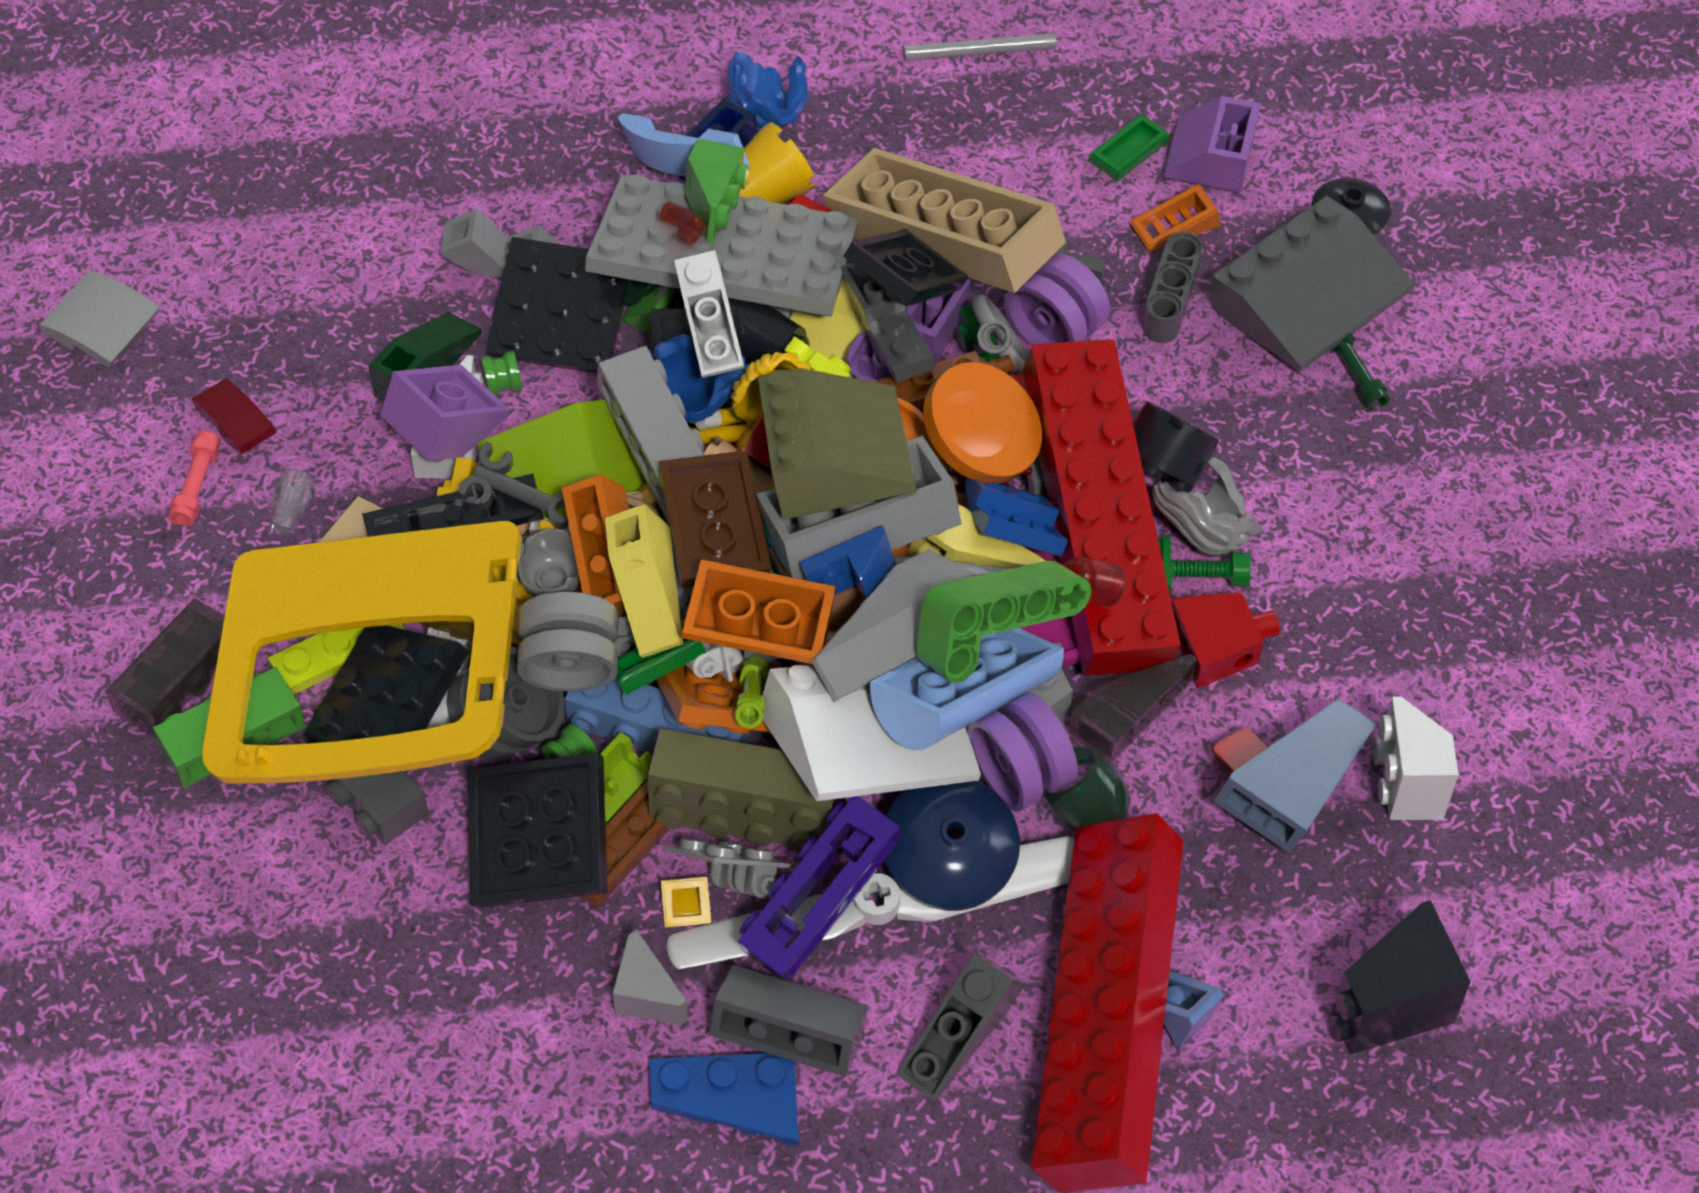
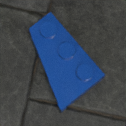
M769 1053L650 1059L652 1110L707 1124L711 1122L739 1129V1132L754 1136L758 1134L782 1140V1143L799 1147L795 1061Z

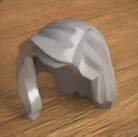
M1213 457L1208 463L1217 472L1218 478L1214 482L1209 494L1204 496L1197 491L1188 493L1177 492L1168 481L1163 483L1159 481L1152 488L1154 503L1158 509L1197 550L1209 557H1222L1231 552H1237L1241 545L1248 543L1250 536L1262 533L1263 528L1259 523L1254 522L1251 515L1245 514L1244 497L1237 490L1233 473L1224 462Z

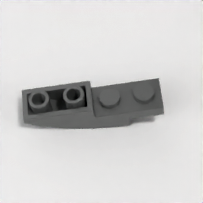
M849 263L840 266L843 272L842 278L852 303L885 372H890L895 382L898 383L935 370L934 357L908 314L906 306L889 298L886 294L887 289L875 280L871 281L860 276L854 270V264Z

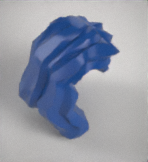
M735 52L727 66L730 116L737 126L743 131L756 135L763 126L770 122L782 129L784 126L797 121L798 114L804 108L808 97V83L805 76L807 65L801 57H796L789 67L790 91L787 93L783 89L782 79L777 69L769 66L763 68L761 64L754 63L748 54Z
M685 334L669 338L668 341L657 344L653 352V357L659 359L663 364L667 375L666 384L671 394H678L682 400L686 413L684 419L689 423H697L712 416L731 398V394L734 392L732 388L734 382L740 380L741 375L746 373L747 369L745 358L742 356L745 368L702 378L693 338Z

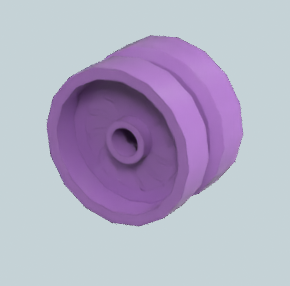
M1055 253L1015 293L1007 291L1003 303L1006 316L1014 331L1029 345L1085 341L1086 338L1096 332L1108 320L1111 310L1108 295L1099 279L1080 261L1063 253Z
M1031 692L1024 694L1006 704L1003 714L993 711L969 725L968 736L980 772L988 786L1003 799L1010 810L1014 812L1021 811L1040 801L1043 790L1051 794L1076 781L1078 766L1071 741L1060 720L1039 696Z

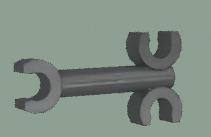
M486 442L479 451L480 464L477 465L473 476L463 480L459 486L460 499L466 501L470 492L481 490L484 493L479 500L481 509L486 510L493 502L492 489H495L548 513L550 523L554 527L567 529L568 519L557 513L559 508L565 506L563 493L551 496L506 476L505 474L513 466L512 453L507 451L501 461L491 462L489 458L493 453V447L491 443Z

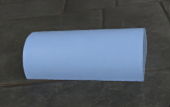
M1020 628L981 636L977 666L966 680L953 683L916 657L870 681L873 709L880 724L893 740L908 749L923 750L1052 680L1061 669L1064 648Z

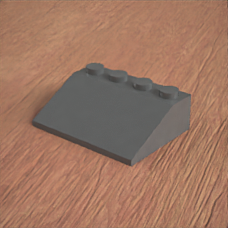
M1325 196L1212 275V309L1234 327L1301 372L1342 342L1341 339L1346 335L1355 333L1413 291L1415 283L1355 213L1330 197Z

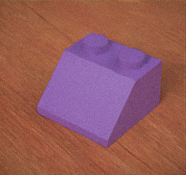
M453 365L393 371L380 415L395 429L396 433L404 437L419 452L421 457L427 461L439 462L443 459L463 457L508 417L510 409L464 366Z

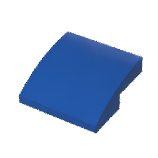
M966 479L968 505L976 525L984 535L1062 557L1068 540L1053 527L1060 510L1046 497L1000 483L987 484L975 479Z

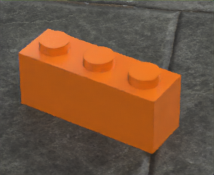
M599 474L562 487V493L582 593L598 596L613 603L619 611V617L627 616L609 559L605 518L629 510L625 487Z

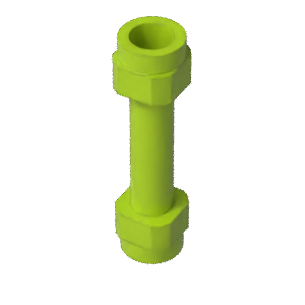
M757 656L750 657L744 661L739 680L744 690L738 697L734 716L738 724L745 728H755L761 724L766 706L765 698L761 694L765 688L770 668L763 658Z

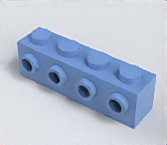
M614 679L608 685L593 690L568 692L564 699L568 724L578 726L585 733H593L610 740H614L622 732L631 738L634 748L652 754L654 753L660 728L750 744V732L738 734L719 726L707 725L704 729H693L677 721L662 690L649 685H644L625 695L617 680Z

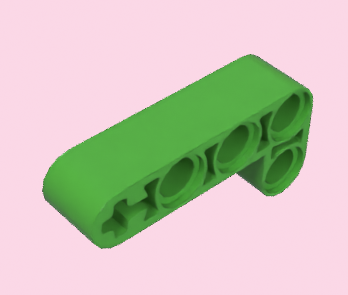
M1048 560L938 584L928 591L923 600L916 648L917 657L922 663L953 683L962 682L973 673L977 666L981 636L1078 614L1085 608L1090 599V583L1058 562Z

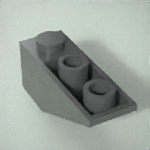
M974 953L896 1075L935 1101L1004 1018L1025 986V983L990 959Z

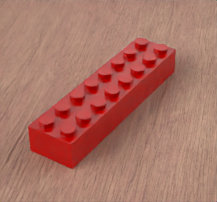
M1115 339L1031 344L1023 368V376L1027 394L1033 401L1041 422L1042 443L1039 456L1048 500L1060 510L1054 523V528L1068 540L1062 557L1060 556L1061 565L1089 581L1091 586V595L1087 605L1078 614L1071 616L1083 677L1169 670L1181 644Z
M1158 813L1077 827L1075 829L1031 1166L1034 1172L1060 1192L1069 1193L1147 1184L1184 842Z

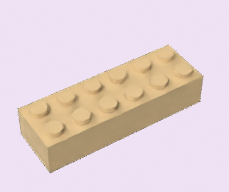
M873 148L822 195L826 207L858 220L856 240L907 229L966 273L969 278L1015 293L1066 243L1053 203Z

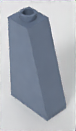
M1337 699L1233 771L1213 802L1288 853H1291L1377 724L1357 709Z

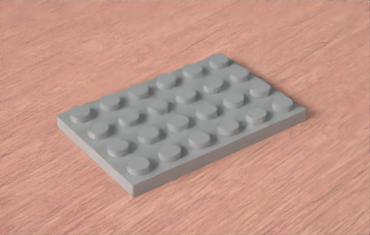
M621 174L586 256L585 271L681 289L674 260L716 250L728 298L832 317L843 280V272L840 266L848 263V260L843 256L851 242H854L858 220L839 211L823 212L808 209L800 204L785 205L769 202L761 197L747 198L739 196L736 208L730 211L727 228L719 229L712 244L706 242L685 195L684 183H665L649 180L642 175L627 176Z

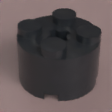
M1145 401L1133 421L1143 470L1159 479L1163 477L1168 480L1170 477L1169 483L1187 493L1192 492L1216 450L1215 448L1219 440L1181 420V418L1165 409Z

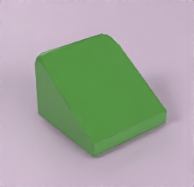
M660 286L642 291L624 315L623 320L637 330L647 334L651 333V310L668 308L676 293V288Z

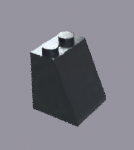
M1431 900L1422 902L1344 972L1339 991L1335 995L1332 1013L1329 1015V1026L1337 1042L1344 1041L1350 1055L1455 1023L1471 981Z

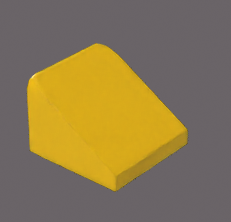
M707 876L661 880L665 928L711 923Z

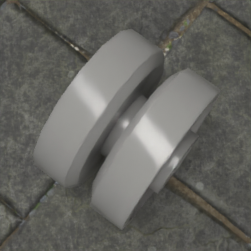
M578 592L547 593L528 599L520 606L518 636L522 642L518 645L517 674L523 681L535 687L552 691L577 692L593 690L608 685L616 678L618 670V648L614 645V642L617 641L619 611L613 603L601 597Z

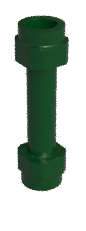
M1349 333L1341 339L1342 342L1330 350V353L1337 352L1359 387L1357 397L1362 405L1366 406L1368 411L1373 409L1371 405L1377 399L1381 406L1387 405L1390 401L1387 388L1381 379L1372 378L1353 347L1355 337L1352 333Z

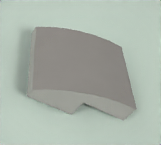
M89 270L40 324L39 329L64 347L73 351L78 347L100 364L110 368L157 315L160 306L129 286L109 276Z

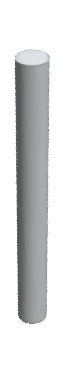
M1050 33L903 46L905 61L1054 49L1057 47L1056 34Z

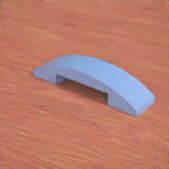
M625 113L618 117L633 154L641 162L664 173L686 176L688 157L698 138L657 131L651 118ZM707 129L699 137V139L743 148L738 134ZM744 152L743 164L749 165L750 168V164Z

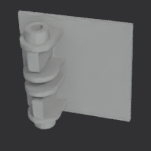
M681 838L680 846L662 845L661 850L711 862L708 875L713 885L758 898L768 897L770 889L776 882L777 867L791 868L790 863L774 860V851L747 848L746 844L719 841V845H709L708 841Z

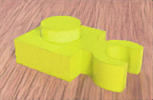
M794 337L784 349L785 352L797 354L800 361L810 363L811 370L815 369L818 372L852 378L851 374H849L852 369L842 359L833 354L827 358L820 352L813 351L797 337Z

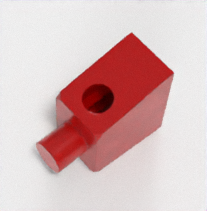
M1238 592L1172 599V607L1181 644L1180 650L1196 688L1204 687L1259 664L1263 639L1280 634V625L1276 613L1270 610L1252 615L1244 595Z

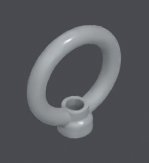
M983 294L976 295L972 300V309L981 326L977 335L979 345L988 353L998 354L1000 358L1010 355L1014 363V372L1012 373L1014 375L1023 374V368L1028 356L1024 346L998 307L987 296ZM993 330L1000 338L1002 344L994 345L991 342L990 334Z

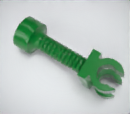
M1162 536V539L1158 538L1170 597L1172 577H1175V575L1176 577L1202 576L1203 578L1206 576L1207 578H1210V576L1211 578H1214V576L1216 578H1223L1224 576V578L1230 581L1231 587H1249L1251 572L1249 552H1232L1230 559L1224 562H1206L1201 560L1198 562L1197 560H1194V562L1192 560H1185V562L1181 560L1180 562V560L1175 561L1171 559L1170 536Z

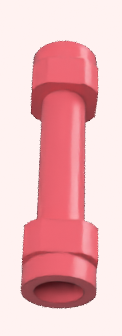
M200 431L191 443L190 453L193 459L181 494L174 495L169 506L168 519L173 524L192 526L194 520L198 517L200 506L197 498L210 461L216 462L220 452L221 439L215 433Z

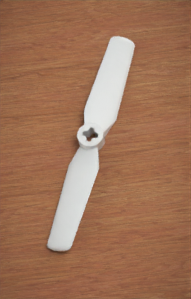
M1065 836L1020 845L1016 868L1006 886L991 900L967 910L944 911L927 907L906 895L890 876L874 873L822 941L834 939L865 925V923L883 925L892 921L896 916L900 920L937 921L1069 883L1074 838ZM878 892L879 896L884 898V905L875 906L874 901L870 900V894ZM822 894L807 897L791 917L787 914L785 915L798 925L797 929L799 931L805 928L806 923L803 922V919ZM751 913L671 934L666 941V950L670 962L677 969H686L748 956L742 951L738 940L742 937L739 934V929ZM779 923V924L777 925V927L773 930V932L771 933L772 935H773V933L778 929V927L780 926V923ZM794 938V939L791 941V943L788 945L787 948L790 947V945L794 942V940H795L796 938Z

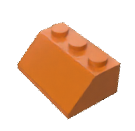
M701 560L682 631V638L812 664L811 661L825 646L836 586Z

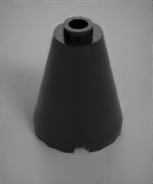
M728 298L730 306H737L738 342L741 355L745 358V363L756 362L757 359H761L762 355L767 353L773 355L775 352L787 353L784 349L794 337H797L809 346L806 330L770 305Z

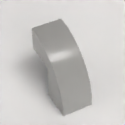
M476 209L445 223L440 253L453 263L471 272L483 276L503 277L512 237L559 243L540 225L507 237Z

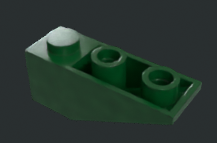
M447 312L395 337L368 365L374 397L383 402L385 401L393 371L453 366L482 334V329L451 312Z

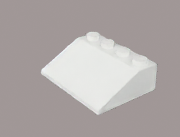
M795 665L792 667L770 669L762 695L766 701L763 721L816 801L979 780L981 772L966 727L926 749H908L893 740L880 724L871 701L870 683L834 702L814 665Z

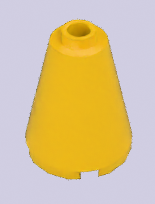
M772 122L763 126L745 147V154L750 168L745 189L740 188L739 196L747 198L761 197L769 202L782 204L794 199L798 194L804 195L816 187V183L809 181L814 177V174L798 147L791 139L786 143L777 136L783 130Z

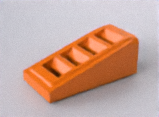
M1199 183L1129 221L1130 226L1148 252L1165 247L1168 238L1174 233L1189 232L1197 235L1221 225L1219 211ZM1195 208L1198 214L1192 216L1189 211L1190 209ZM1181 213L1185 221L1179 223L1175 217L1176 214ZM1167 219L1173 228L1166 230L1160 220ZM1153 224L1159 235L1152 238L1145 226Z

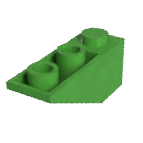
M698 138L688 157L685 195L706 242L713 244L719 229L727 228L730 211L735 209L738 203L740 188L745 189L749 165L743 164L745 148Z

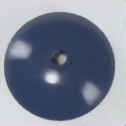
M979 781L904 790L888 810L886 817L900 826L902 839L885 859L884 863L888 873L896 881L898 887L913 900L938 910H967L991 900L1010 880L1019 858V830L1012 811L1007 807L1003 799L987 785ZM950 827H956L961 830L963 837L957 840L952 839L947 835L946 830Z

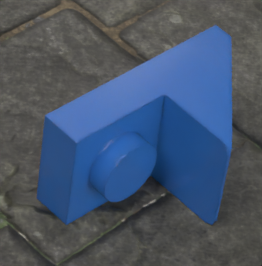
M880 526L804 559L799 563L805 580L836 586L834 595L857 585L865 599L884 580L883 578L891 570L895 560L886 531L883 526Z

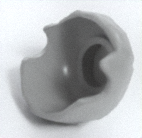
M546 528L530 535L526 539L525 551L517 569L518 576L521 578V583L527 593L536 597L547 593L574 592L578 589L581 583L570 533L563 529Z

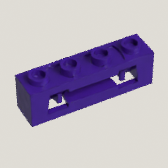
M859 796L852 797L848 803L842 800L835 806L826 821L830 826L819 839L813 837L804 845L797 857V860L800 861L799 865L790 876L783 874L779 877L768 893V897L771 898L769 903L761 913L757 911L752 912L739 929V934L742 937L738 940V944L742 951L779 979L790 982L902 839L900 826ZM851 833L852 835L849 837V839H848V840H845V839L848 837V835ZM868 844H870L868 848L865 850V852L861 855V852L866 848ZM840 846L843 847V854L851 860L848 861L804 917L803 922L806 923V926L802 931H799L797 929L798 925L785 915L787 914L791 917L838 858L836 855L837 849ZM780 923V926L778 927V929H777V930L773 933V935H772L771 933H772L773 930L777 927V925ZM794 938H796V939L794 940V942L790 945V947H789L788 949H786V948L788 947V945L791 943V941H792Z

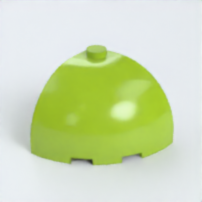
M605 400L571 404L483 439L477 444L479 451L486 442L492 444L493 453L489 458L491 462H499L507 451L511 452L513 466L505 475L516 478L534 474L537 490L551 496L561 493L562 487L599 474L624 486L625 492L638 491L647 483ZM565 506L559 508L557 513L567 518ZM543 511L544 518H549L548 513Z

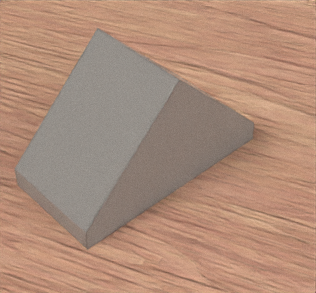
M636 930L630 933L613 991L615 1013L676 1025L684 1024L688 1021L687 1000L639 932Z

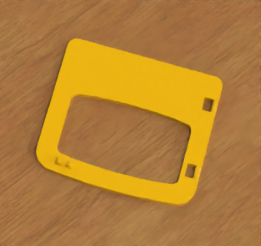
M497 521L252 550L240 555L235 561L232 570L202 748L203 763L211 775L221 782L228 784L287 783L344 779L401 772L469 760L478 757L490 749L499 738L504 717L505 705L503 700L505 682L508 679L517 593V567L520 564L522 536L517 526L510 521ZM506 565L505 581L492 582L494 567ZM440 621L474 623L465 711L457 722L424 730L346 741L288 745L243 744L256 655L264 645L297 637L372 626ZM494 683L492 700L479 701L481 684Z

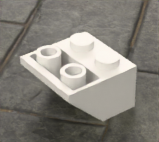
M1392 697L1387 715H1381L1380 738H1375L1373 742L1375 766H1382L1383 777H1380L1378 780L1380 805H1387L1389 820H1443L1459 775L1453 735L1403 697Z

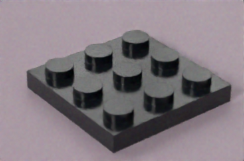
M512 237L486 349L487 355L500 358L505 352L514 351L517 361L597 374L598 363L613 358L630 279L585 271L586 256L589 251L587 248Z
M386 625L365 627L358 636L356 644L341 670L335 676L334 682L322 703L313 714L312 720L303 736L313 743L387 736L426 729L470 651L460 642Z
M596 752L468 769L471 906L476 908L608 893L604 757Z

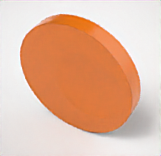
M967 362L957 364L946 370L929 388L923 407L926 431L936 451L954 470L972 480L975 479L987 484H999L1016 478L1035 461L1042 443L1040 418L1030 396L1011 376L987 364Z

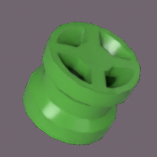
M514 351L505 352L502 357L496 359L490 356L480 357L486 388L496 397L501 391L510 390L513 393L522 391L521 378Z
M568 724L562 729L559 739L556 741L549 740L541 748L544 759L598 753L595 744L589 736L574 724Z

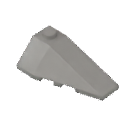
M927 549L891 568L878 587L859 605L858 610L840 627L811 661L833 701L835 702L869 684L870 681L916 658L921 608L928 591L941 583L975 576L974 573L931 549Z

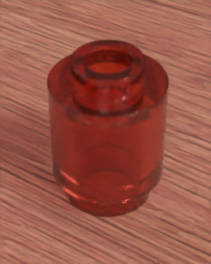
M1077 557L1064 563V567L1089 581L1091 595L1087 604L1110 607L1120 600L1125 588V576L1117 564L1087 557Z

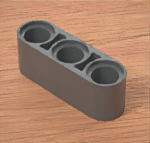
M1178 232L1168 238L1147 299L1143 331L1146 337L1156 343H1168L1176 339L1185 317L1199 273L1203 245L1201 240L1192 233Z

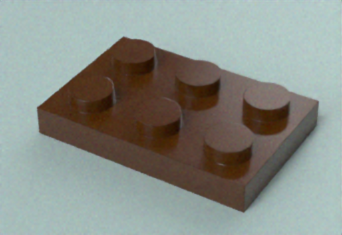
M747 450L659 461L658 472L681 588L694 586L701 560L771 573L772 567Z

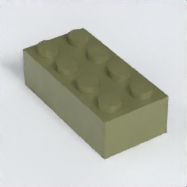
M662 728L659 730L648 772L649 817L656 818L657 822L666 823L668 829L683 827L701 830L712 837H725L726 835L743 837L754 844L763 846L772 843L790 845L800 852L811 838L819 839L830 826L826 821L832 810L839 803V798L816 801L783 750Z

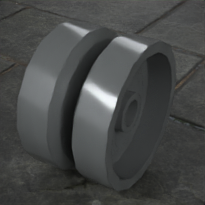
M511 647L508 679L505 682L503 700L505 705L504 717L499 738L490 749L479 755L487 760H503L552 736L563 721L565 708L563 691L538 688L523 681L517 674L518 647ZM470 667L459 672L449 687L446 704L450 723L457 722L464 714ZM494 683L481 684L479 701L492 700Z

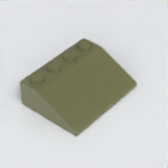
M803 368L790 371L778 370L770 375L758 377L772 476L783 520L917 492L895 386Z

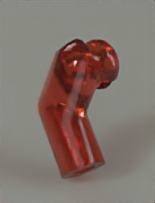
M670 201L666 202L661 209L660 220L678 227L677 233L683 242L693 245L698 242L699 237L705 235L707 226L694 211Z

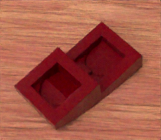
M227 378L192 398L196 410L214 424L223 440L240 454L245 453L277 433L263 412L242 390Z

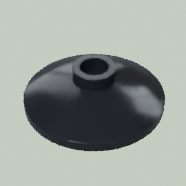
M1339 178L1331 180L1319 187L1312 198L1313 206L1325 196L1330 197L1355 213L1373 235L1386 226L1391 215V206L1386 195L1375 185L1361 179Z

